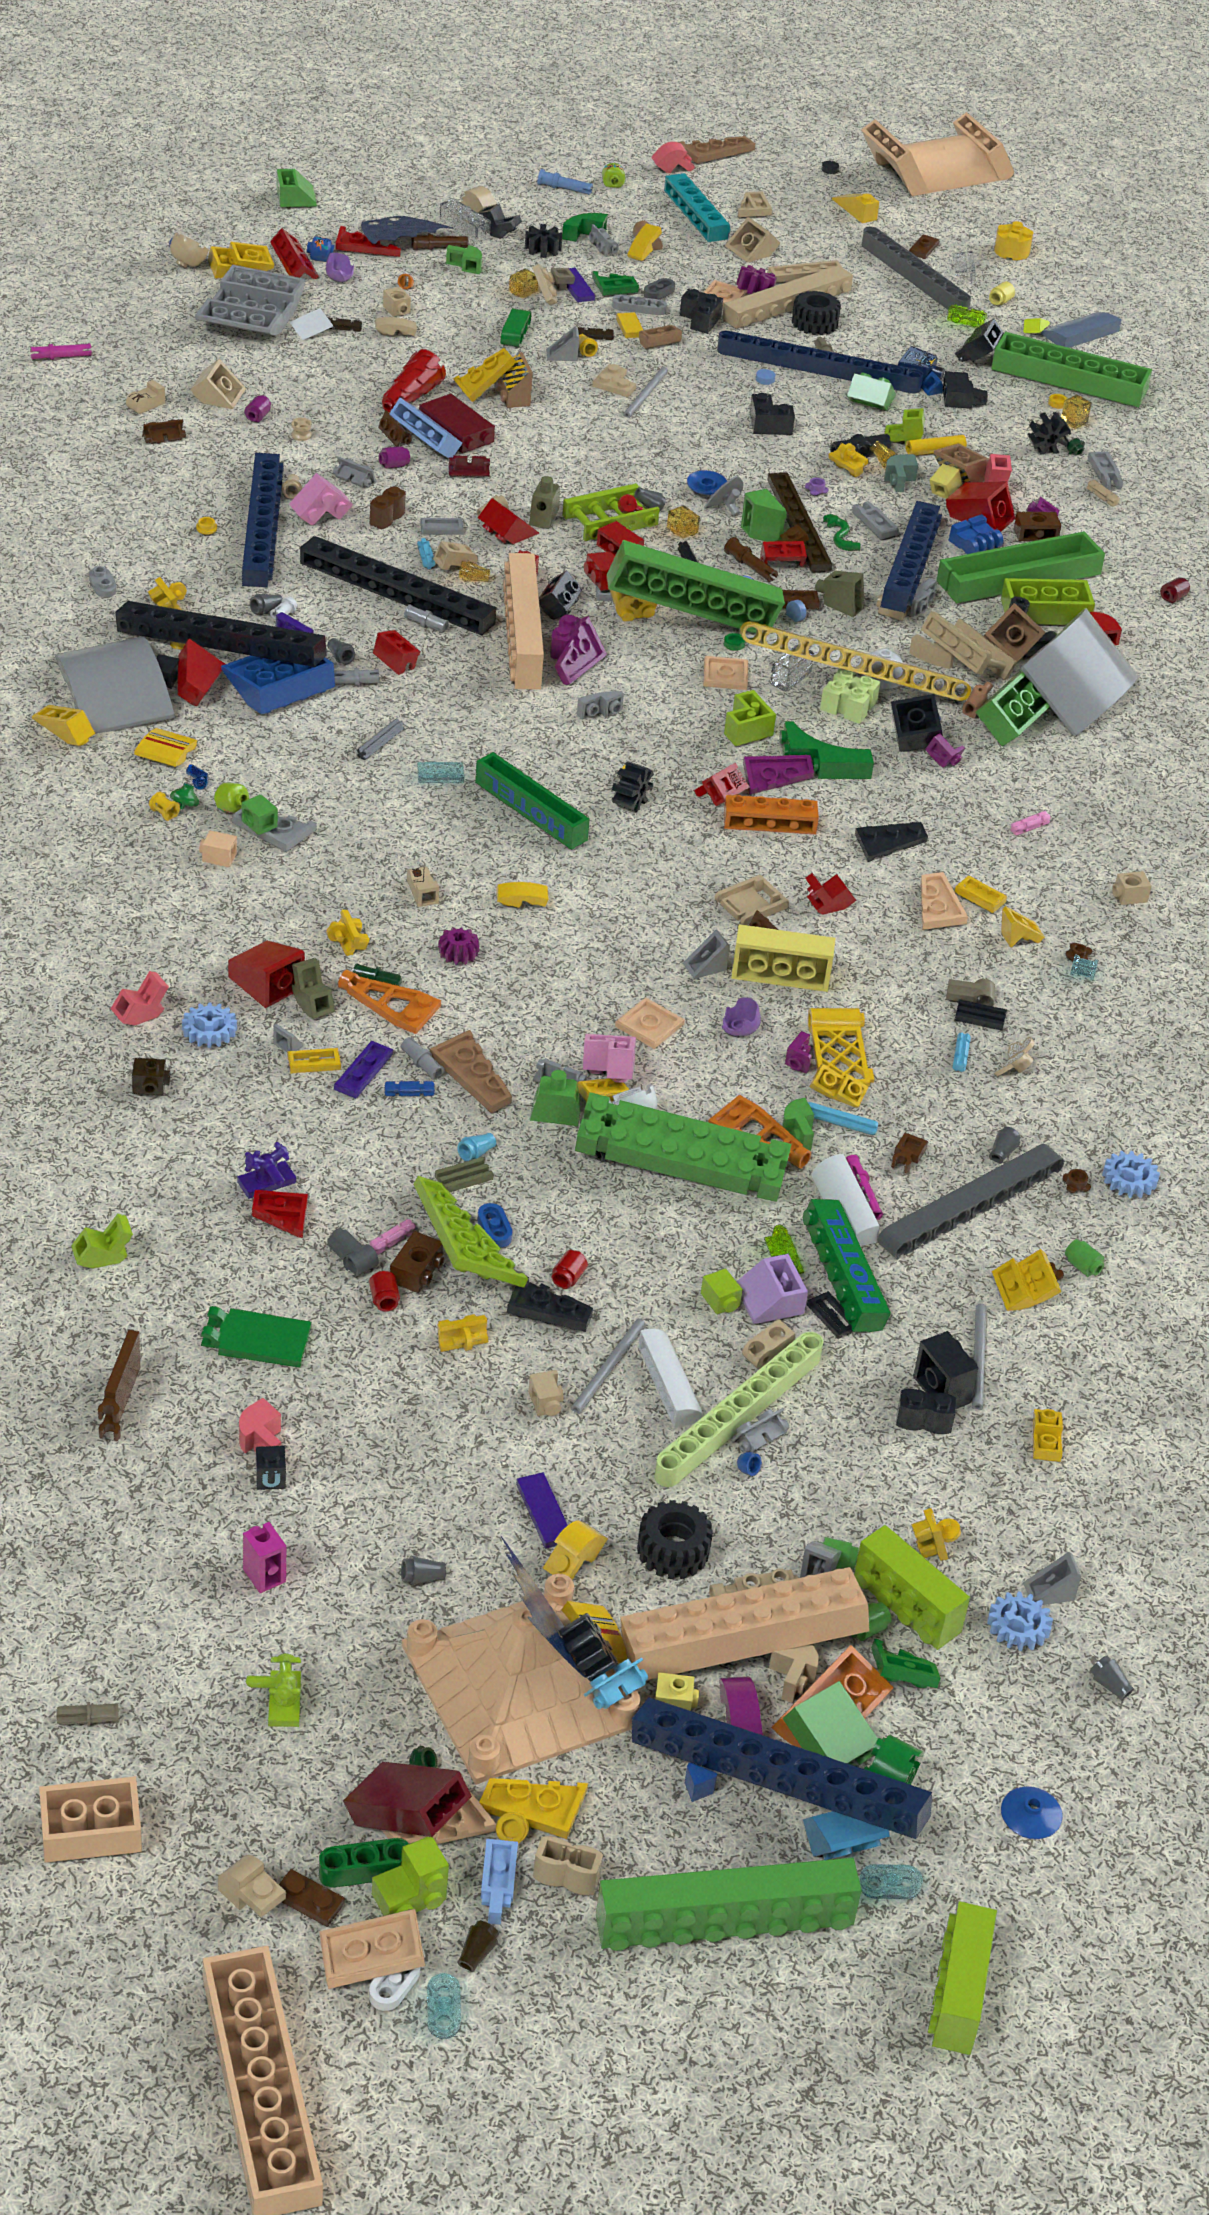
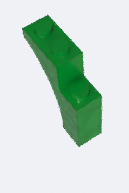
M785 721L784 730H780L779 735L780 744H783L782 755H811L813 769L817 772L818 779L872 778L874 760L871 749H853L831 745L808 735L794 721Z

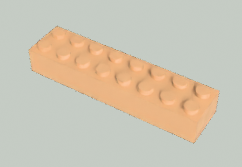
M509 553L508 561L504 562L505 579H503L510 681H514L515 689H541L544 652L535 554Z
M850 1567L620 1617L622 1639L627 1657L631 1663L642 1657L643 1661L638 1663L637 1666L639 1670L643 1669L646 1671L648 1680L658 1678V1672L678 1674L773 1653V1651L787 1650L869 1632L868 1602Z
M269 1946L202 1958L203 1983L252 2215H281L322 2206L323 2182Z

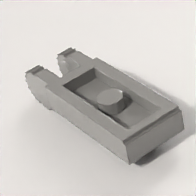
M1089 452L1088 460L1101 480L1102 485L1110 490L1111 480H1113L1115 487L1121 489L1123 479L1109 452Z
M869 501L864 502L863 507L859 504L852 506V513L879 539L898 535V527L878 507H875Z

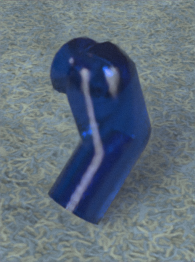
M190 764L186 769V774L194 778L192 779L194 787L199 790L206 788L209 782L208 773Z

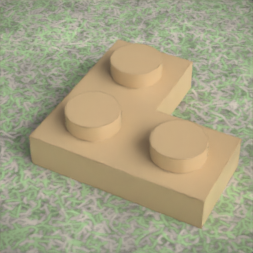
M540 264L533 266V271L545 301L549 305L557 303L555 298L557 292L553 285L555 282L553 274Z
M608 364L594 379L593 387L629 397L636 389L637 383L624 378L627 369L616 364Z

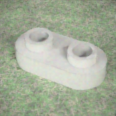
M420 1968L411 1969L407 1974L394 1973L374 1978L369 1988L371 2004L381 2011L395 2009L418 1980ZM382 1993H389L391 1997L383 1998L380 1995Z

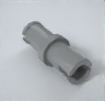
M408 605L404 612L405 618L420 623V626L424 628L427 626L442 634L449 625L448 620L433 615L431 611H423L412 605Z
M354 668V670L348 671L334 670L335 685L355 684V686H360V683H379V669L359 670V668Z
M408 1037L402 1042L401 1049L413 1059V1063L417 1068L421 1067L432 1080L443 1075L444 1067L432 1058V1053L428 1049H423L413 1037Z

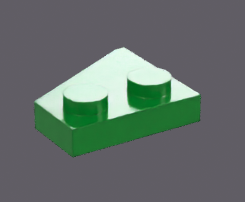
M592 271V279L603 296L639 292V285L633 276L610 273L609 277L598 275L599 271Z
M874 1638L871 1651L880 1676L892 1682H898L899 1680L910 1682L919 1688H926L927 1686L938 1688L941 1677L935 1663L916 1657L902 1649L899 1650L898 1655L883 1649L884 1641Z

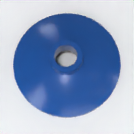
M708 470L693 472L687 478V485L690 489L705 495H713L727 482L723 475Z
M1024 1786L1013 1789L1004 1797L1001 1804V1814L1004 1822L1013 1832L1029 1839L1047 1838L1053 1835L1061 1826L1063 1815L1059 1803L1051 1794L1040 1788ZM1029 1805L1036 1806L1037 1809H1033Z

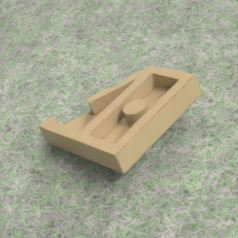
M763 191L745 192L741 201V207L738 209V217L772 215V207Z

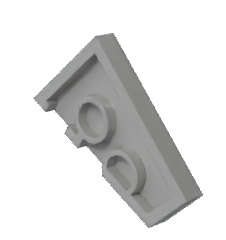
M242 808L232 815V823L285 852L317 830L316 822L308 821L306 824L298 822L297 817L288 815L287 818L278 816V827L257 835L242 822Z

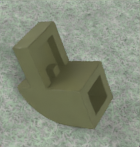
M312 958L292 964L295 984H292V990L298 1005L305 1014L314 1019L335 1012L332 989L322 983L319 960Z

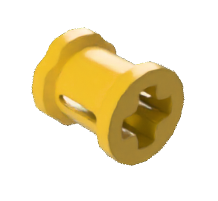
M161 791L153 795L149 801L150 809L162 814L163 819L166 821L177 817L179 814L180 805L175 801H170L166 794Z

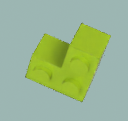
M754 690L735 694L733 711L726 713L724 735L734 746L771 737L774 735L776 713Z
M425 1837L402 1847L401 1866L372 1877V1896L384 1916L415 1909L416 1912L426 1908L433 1910L446 1900L449 1864L434 1838Z

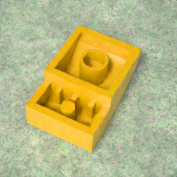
M231 241L229 248L210 246L208 262L215 278H223L232 265L262 271H269L274 268V262L267 246Z

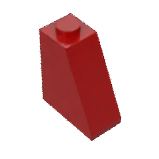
M188 639L178 655L177 695L191 705L198 706L221 674V666L225 665V663L191 639Z

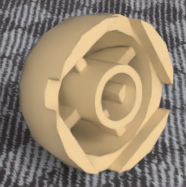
M175 232L170 245L171 254L177 259L176 264L184 268L187 265L192 267L199 266L205 260L209 249L205 246L204 248L199 247L200 243L182 234L179 235L177 232Z

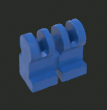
M983 514L970 518L968 521L964 520L953 524L948 539L956 547L964 550L966 554L1001 547L1004 540L999 530H994L986 523L987 518Z

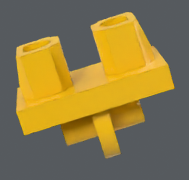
M842 443L836 451L828 454L829 459L834 461L836 466L850 471V474L854 477L860 476L863 473V468L869 464L868 459L856 452L855 446L851 443L846 445Z
M161 577L155 579L157 586L147 591L154 604L182 610L177 604V600L184 599L187 592L185 585L181 582L171 583L168 588Z
M342 909L340 912L341 919L339 922H331L326 930V934L331 941L340 942L345 955L350 956L354 954L355 950H366L370 939L367 934L360 933L362 930L361 920L352 918L348 910Z
M472 1314L460 1320L449 1321L447 1319L439 1321L437 1324L438 1345L441 1352L459 1348L469 1351L472 1350L473 1345L489 1342L487 1317L485 1315L476 1316Z
M932 1508L923 1510L925 1519L911 1524L919 1552L924 1558L937 1554L940 1561L947 1560L948 1555L944 1542H953L960 1537V1524L950 1518L943 1519L936 1524Z

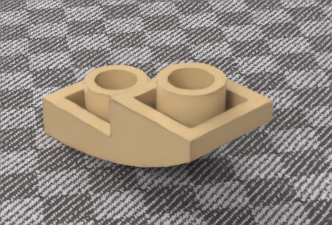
M381 317L376 318L374 321L375 328L383 335L390 334L394 336L397 329L403 335L415 336L417 331L416 322L403 318Z
M919 634L912 637L909 651L911 655L936 666L952 668L954 656L937 642L931 643Z

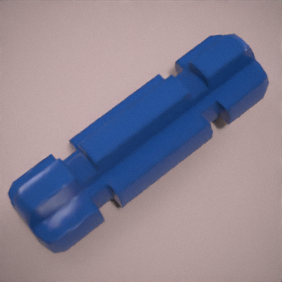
M386 1081L384 1085L385 1096H396V1094H399V1096H420V1094L433 1096L435 1092L433 1081H423L422 1084H420V1081H399V1084H396L395 1081Z

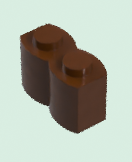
M392 486L386 489L382 495L375 497L370 502L369 524L379 529H385L393 523V520L401 518L405 514L406 491Z

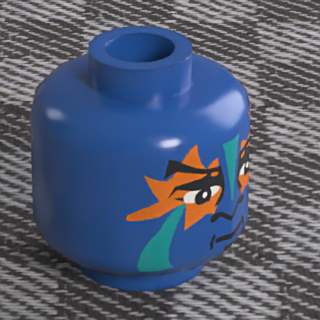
M315 236L312 242L308 241L306 253H310L311 260L327 262L329 254L334 253L335 245L328 238Z

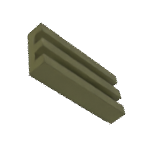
M480 1157L436 1170L435 1178L449 1192L493 1180L494 1173L492 1170L489 1171L488 1164H484V1158Z

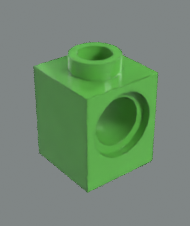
M259 794L242 802V822L257 835H261L278 827V808L263 795Z

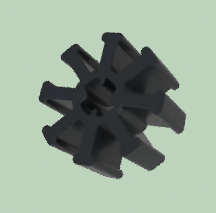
M540 224L539 230L532 225L529 227V232L525 231L524 248L529 249L530 255L541 252V258H547V252L557 256L558 250L561 251L562 232L558 233V228L555 226L546 230L547 225Z
M1045 412L1041 413L1039 416L1043 423L1040 425L1031 421L1029 426L1033 432L1027 434L1028 438L1040 455L1046 454L1049 448L1053 454H1059L1056 444L1059 443L1067 447L1070 442L1066 435H1071V430L1059 413L1053 412L1051 419L1048 418Z
M627 761L625 769L620 768L617 772L620 781L619 783H613L612 791H615L616 794L612 797V802L626 809L638 812L641 803L646 804L648 801L646 791H652L653 783L649 781L654 773L647 767Z
M585 1613L559 1631L560 1636L566 1642L565 1647L568 1653L574 1655L577 1667L581 1672H585L590 1682L617 1666L618 1660L611 1652L613 1649L610 1643L604 1640L600 1627L597 1623H593L588 1613Z

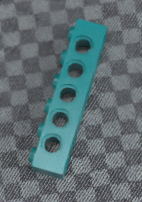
M685 173L666 175L665 193L707 242L728 240L731 231L729 222L726 221Z

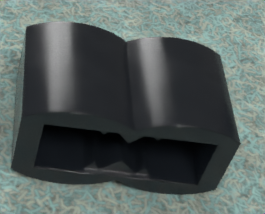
M918 1389L901 1390L897 1407L896 1426L912 1431L924 1429L934 1434H950L956 1414L957 1398L946 1393L928 1394Z

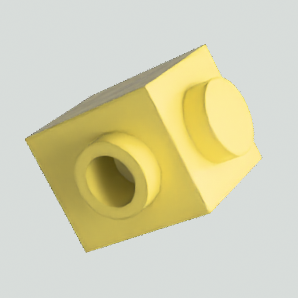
M942 464L930 478L932 493L947 499L962 485L960 470L953 466Z
M658 1672L656 1700L691 1711V1708H697L699 1690L694 1689V1677Z

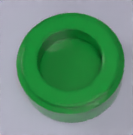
M730 633L724 637L723 644L729 650L739 651L745 647V640L740 634Z

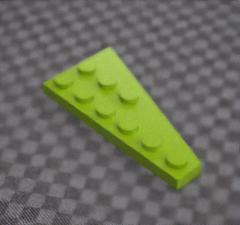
M417 1176L413 1185L452 1266L460 1272L465 1273L469 1271L476 1273L484 1279L493 1278L525 1287L528 1277L524 1273H517L514 1270L516 1264L511 1259L499 1254L501 1248L479 1224L474 1226L469 1221L471 1215L466 1210H461L455 1206L457 1200L442 1183Z

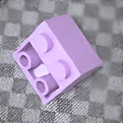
M789 1254L762 1259L736 1281L743 1289L741 1300L753 1324L802 1315L805 1312L808 1291Z

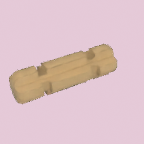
M1096 480L1088 482L1087 489L1094 492L1103 501H1107V504L1112 507L1119 504L1120 498Z

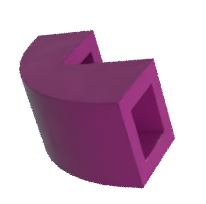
M751 1677L719 1678L721 1703L726 1704V1723L763 1735L758 1696Z

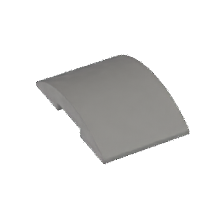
M232 265L221 279L220 289L213 299L207 298L196 313L195 319L269 335H278L283 331L298 306L305 286V279Z
M1086 608L1071 620L1047 645L1042 647L1020 667L1074 736H1077L1110 708L1138 679L1137 673Z
M141 636L54 654L63 679L67 683L74 700L75 709L84 711L95 734L175 718L160 666L145 637Z

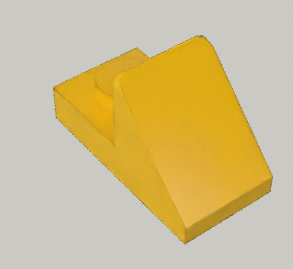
M1007 906L1002 909L1001 933L1010 947H1013L1021 938L1027 941L1030 939L1036 943H1040L1045 938L1036 922Z

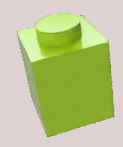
M725 1268L703 1276L700 1294L718 1315L724 1312H733L740 1307L743 1289Z

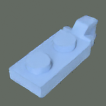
M486 1839L480 1899H482L481 1905L489 1906V1924L501 1925L502 1907L510 1908L511 1902H513L518 1842Z

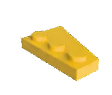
M490 1778L479 1803L487 1813L498 1817L508 1812H518L527 1819L529 1827L567 1839L587 1793L588 1783L577 1782V1786L560 1785V1781H548V1785L530 1784L528 1780Z

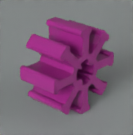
M751 265L747 267L741 266L736 285H738V289L747 290L748 294H753V292L756 293L774 287L777 278L774 273H766V269L760 268L757 270Z

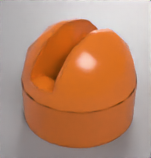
M402 274L398 278V285L402 289H410L414 284L413 277L409 274Z

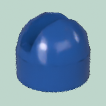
M745 1452L738 1457L737 1467L742 1473L755 1476L760 1471L762 1460L759 1454Z

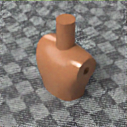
M986 682L984 685H976L973 688L970 696L963 704V714L971 718L977 716L975 711L987 701L988 693L993 688L990 682Z

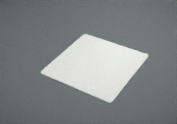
M321 308L290 322L302 340L333 327Z

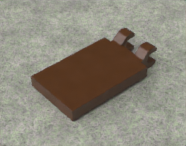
M128 1329L104 1390L103 1402L98 1406V1419L102 1420L105 1414L103 1422L99 1425L100 1439H103L104 1434L109 1431L114 1432V1441L117 1442L121 1437L119 1423L141 1368L139 1331Z

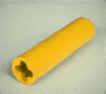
M964 435L908 440L905 449L908 454H915V456L934 454V450L958 443L966 447L967 442Z

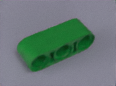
M512 308L503 326L500 343L520 347L519 344H522L524 334L527 333L528 325L531 323L532 312Z
M390 1838L325 1848L319 1855L318 1878L324 1886L330 1888L372 1883V1877L401 1866L402 1847L409 1843L402 1838Z

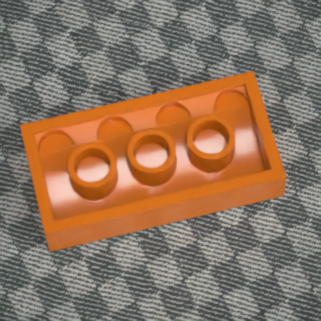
M850 1645L771 1728L791 1745L802 1748L783 1720L795 1706L840 1681L863 1717L866 1718L894 1687L885 1678L880 1676L879 1672Z

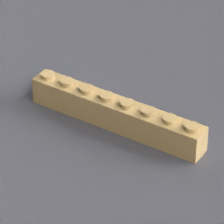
M838 265L726 302L723 307L722 319L737 329L785 312H790L793 310L795 297L800 293L820 291L836 296L851 291L853 275Z

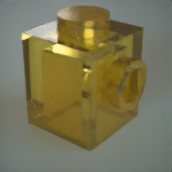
M524 268L510 275L509 292L523 299L538 291V281L535 273Z
M1077 394L1066 399L1061 418L1074 429L1088 423L1092 402Z
M685 505L668 511L667 528L673 534L684 539L698 533L699 515Z

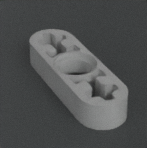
M615 295L612 299V307L621 311L664 315L667 309V303L658 299L628 295Z

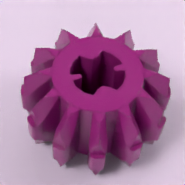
M452 927L450 931L444 930L443 935L440 936L438 941L440 958H445L446 963L454 961L455 965L459 962H462L464 965L468 961L474 962L480 949L477 934L472 933L471 929L464 930L462 927L460 929Z

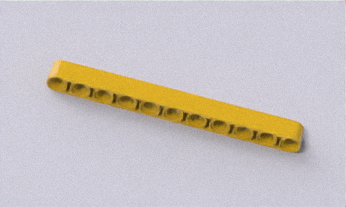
M746 622L740 628L741 637L749 644L959 701L968 699L971 694V686L960 678L755 622ZM750 627L756 628V635L753 638H747L745 635L746 630ZM770 633L777 634V640L773 644L767 643V636ZM791 639H797L798 646L793 650L788 649V642ZM814 644L819 645V652L816 655H810V646ZM834 650H839V659L836 661H831V652ZM854 656H860V664L856 667L851 666V659ZM877 661L881 662V670L879 672H872V665ZM901 667L903 670L902 675L894 678L892 675L893 670ZM917 673H922V682L915 684L913 681L914 676ZM937 679L944 680V685L941 689H935L934 687ZM963 684L965 687L964 692L956 695L955 688Z

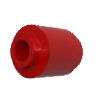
M567 1250L552 1270L551 1278L556 1286L568 1289L576 1284L588 1267L584 1254L576 1250Z
M379 1271L373 1274L369 1279V1286L374 1305L380 1311L388 1312L394 1310L400 1300L395 1275L389 1271Z

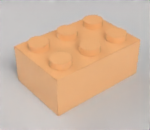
M136 1776L39 1786L45 1863L142 1852Z

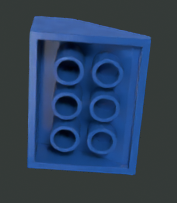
M247 656L221 666L222 671L246 704L260 714L270 713L271 710L286 707L290 703L305 700L309 696L324 693L326 690L335 687L334 663L327 658H324L316 667L255 656Z

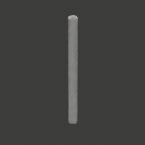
M661 367L623 413L624 417L630 418L667 374L668 369L666 367Z
M984 1304L976 1305L974 1360L978 1366V1373L972 1395V1409L978 1410L983 1409L986 1337V1305Z
M636 1319L571 1406L572 1411L578 1414L582 1412L637 1338L640 1330L645 1327V1322L642 1319Z

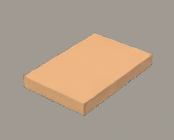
M415 1909L319 1931L328 1989L426 1966Z

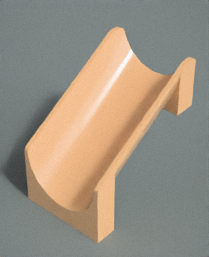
M967 112L953 122L958 135L902 144L876 119L861 129L878 165L891 164L911 196L1007 180L1014 174V169L1003 144Z

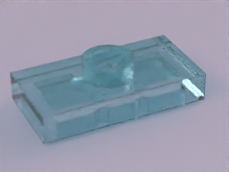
M417 762L418 783H464L463 762Z

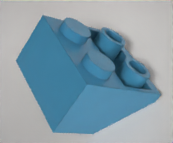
M834 1811L803 1819L813 1856L823 1854L824 1860L851 1854L852 1850L857 1852L881 1846L880 1839L890 1837L889 1830Z

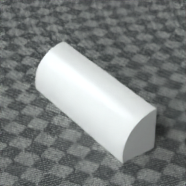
M844 1154L834 1155L823 1160L816 1166L811 1175L822 1198L840 1200L860 1246L876 1243L880 1226Z
M659 1329L640 1330L638 1348L673 1427L677 1428L695 1424L704 1414L668 1335Z

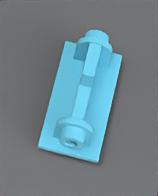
M642 1657L631 1663L630 1659L623 1661L613 1668L616 1673L609 1678L606 1673L590 1682L592 1688L583 1695L586 1697L592 1693L595 1697L593 1699L595 1707L597 1709H607L624 1697L618 1688L619 1686H621L626 1696L643 1687L646 1683L645 1681L648 1680V1675L645 1670H639L637 1666L638 1663L643 1661Z

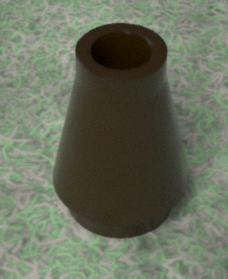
M478 1920L475 1925H471L461 1956L457 1961L458 1965L470 1972H474L482 1960L498 1944V1930L482 1920Z

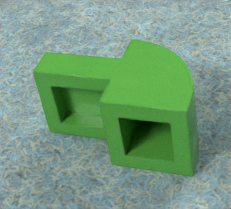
M448 245L446 264L462 267L464 272L480 275L482 252L471 245L467 248Z
M800 1098L786 1106L782 1126L802 1143L803 1147L811 1151L814 1137L812 1131L814 1113L806 1098Z

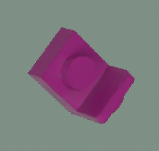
M1041 496L1036 502L1032 501L1026 508L1027 512H1057V515L1060 512L1059 509Z
M941 734L934 736L925 750L939 766L945 768L950 764L952 766L958 764L963 758L961 754L966 748L962 745L954 749Z
M801 1031L788 1046L785 1065L805 1074L809 1072L812 1057L809 1054L811 1046L808 1045L810 1034Z

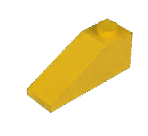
M844 194L832 197L834 202L862 224L877 220L879 201L871 194Z
M47 705L31 716L33 720L70 745L82 746L95 734L87 716L80 709Z

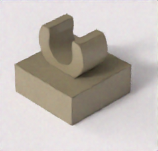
M551 268V273L555 279L554 285H559L558 290H566L567 284H574L575 276L569 268Z

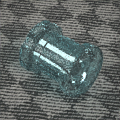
M1075 954L1070 975L1078 974L1090 977V980L1094 981L1099 960L1091 961L1079 958V955Z

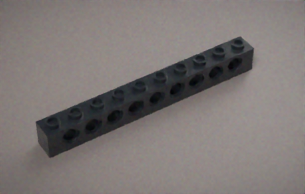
M315 535L300 547V564L405 606L412 605L423 611H431L433 615L448 620V623L483 636L496 623L497 607Z
M127 601L115 611L117 632L186 644L188 639H191L199 646L311 667H316L327 656L325 635Z

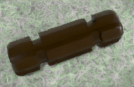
M328 318L333 325L329 329L353 330L355 332H361L362 321L360 320L351 322L349 319L336 318V320H333V318Z
M578 327L579 335L584 334L595 340H603L604 338L605 340L612 341L614 338L613 329L603 331L600 328H588L586 330L585 327Z

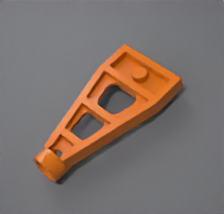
M347 969L343 971L338 981V987L346 990L356 1000L393 1025L417 1034L441 1007L440 999L426 993L360 977ZM370 990L385 993L378 1001L367 995ZM392 998L404 999L410 1002L402 1012H395L387 1006V1003Z
M741 1095L734 1098L708 1120V1123L742 1131L741 1128L750 1120H756L764 1127V1129L756 1134L761 1136L760 1142L770 1144L765 1139L774 1133L783 1142L792 1144L788 1161L791 1164L802 1169L811 1158L810 1150L803 1147L802 1143L759 1105Z

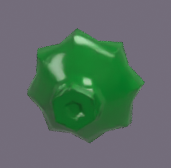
M184 783L181 788L172 791L170 794V798L173 801L180 803V809L182 810L185 805L190 807H197L199 805V799L194 793V786Z

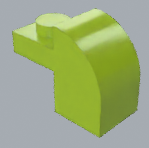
M924 408L904 409L903 424L886 425L885 434L890 436L891 442L905 441L906 445L908 440L921 439L925 425Z
M117 1213L104 1232L85 1227L71 1245L77 1265L94 1269L121 1263L128 1256L125 1245L133 1235L127 1216Z

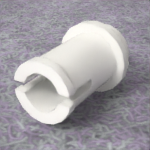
M286 597L282 599L280 605L270 611V615L276 620V615L280 612L287 615L294 613L297 603L292 597Z

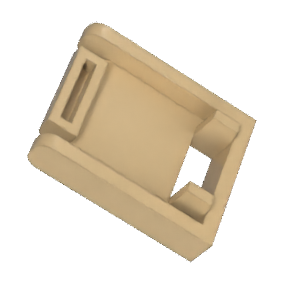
M761 875L720 890L715 894V900L720 902V905L737 921L740 920L742 925L750 924L756 910L764 917H768L787 909L789 900ZM763 890L771 897L770 904L757 892Z

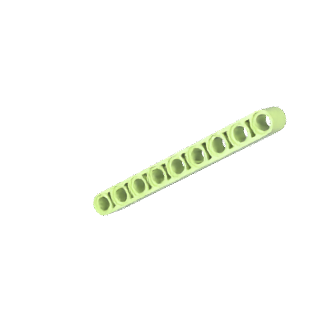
M815 1332L801 1334L660 1452L656 1461L655 1481L664 1487H672L678 1484L737 1433L736 1429L748 1421L751 1422L820 1362L823 1338Z

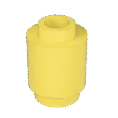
M1004 281L994 287L989 294L990 302L993 305H1003L1014 297V286L1010 282Z

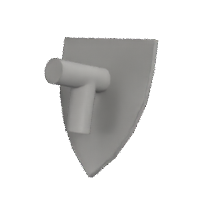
M734 476L723 484L709 498L704 508L706 509L725 502L733 516L739 515L740 511L735 501L743 489L741 478Z

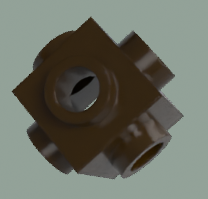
M134 1058L132 1094L164 1096L165 1085H170L171 1076L170 1070H166V1059Z

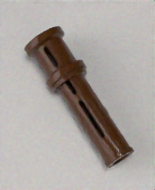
M428 233L427 235L411 237L413 250L417 248H427L428 250L447 248L448 245L467 248L469 245L468 236H433V234Z
M732 537L726 542L724 552L728 555H733L738 563H745L768 582L775 580L770 574L777 578L778 572L752 554L751 548L743 546L738 538Z

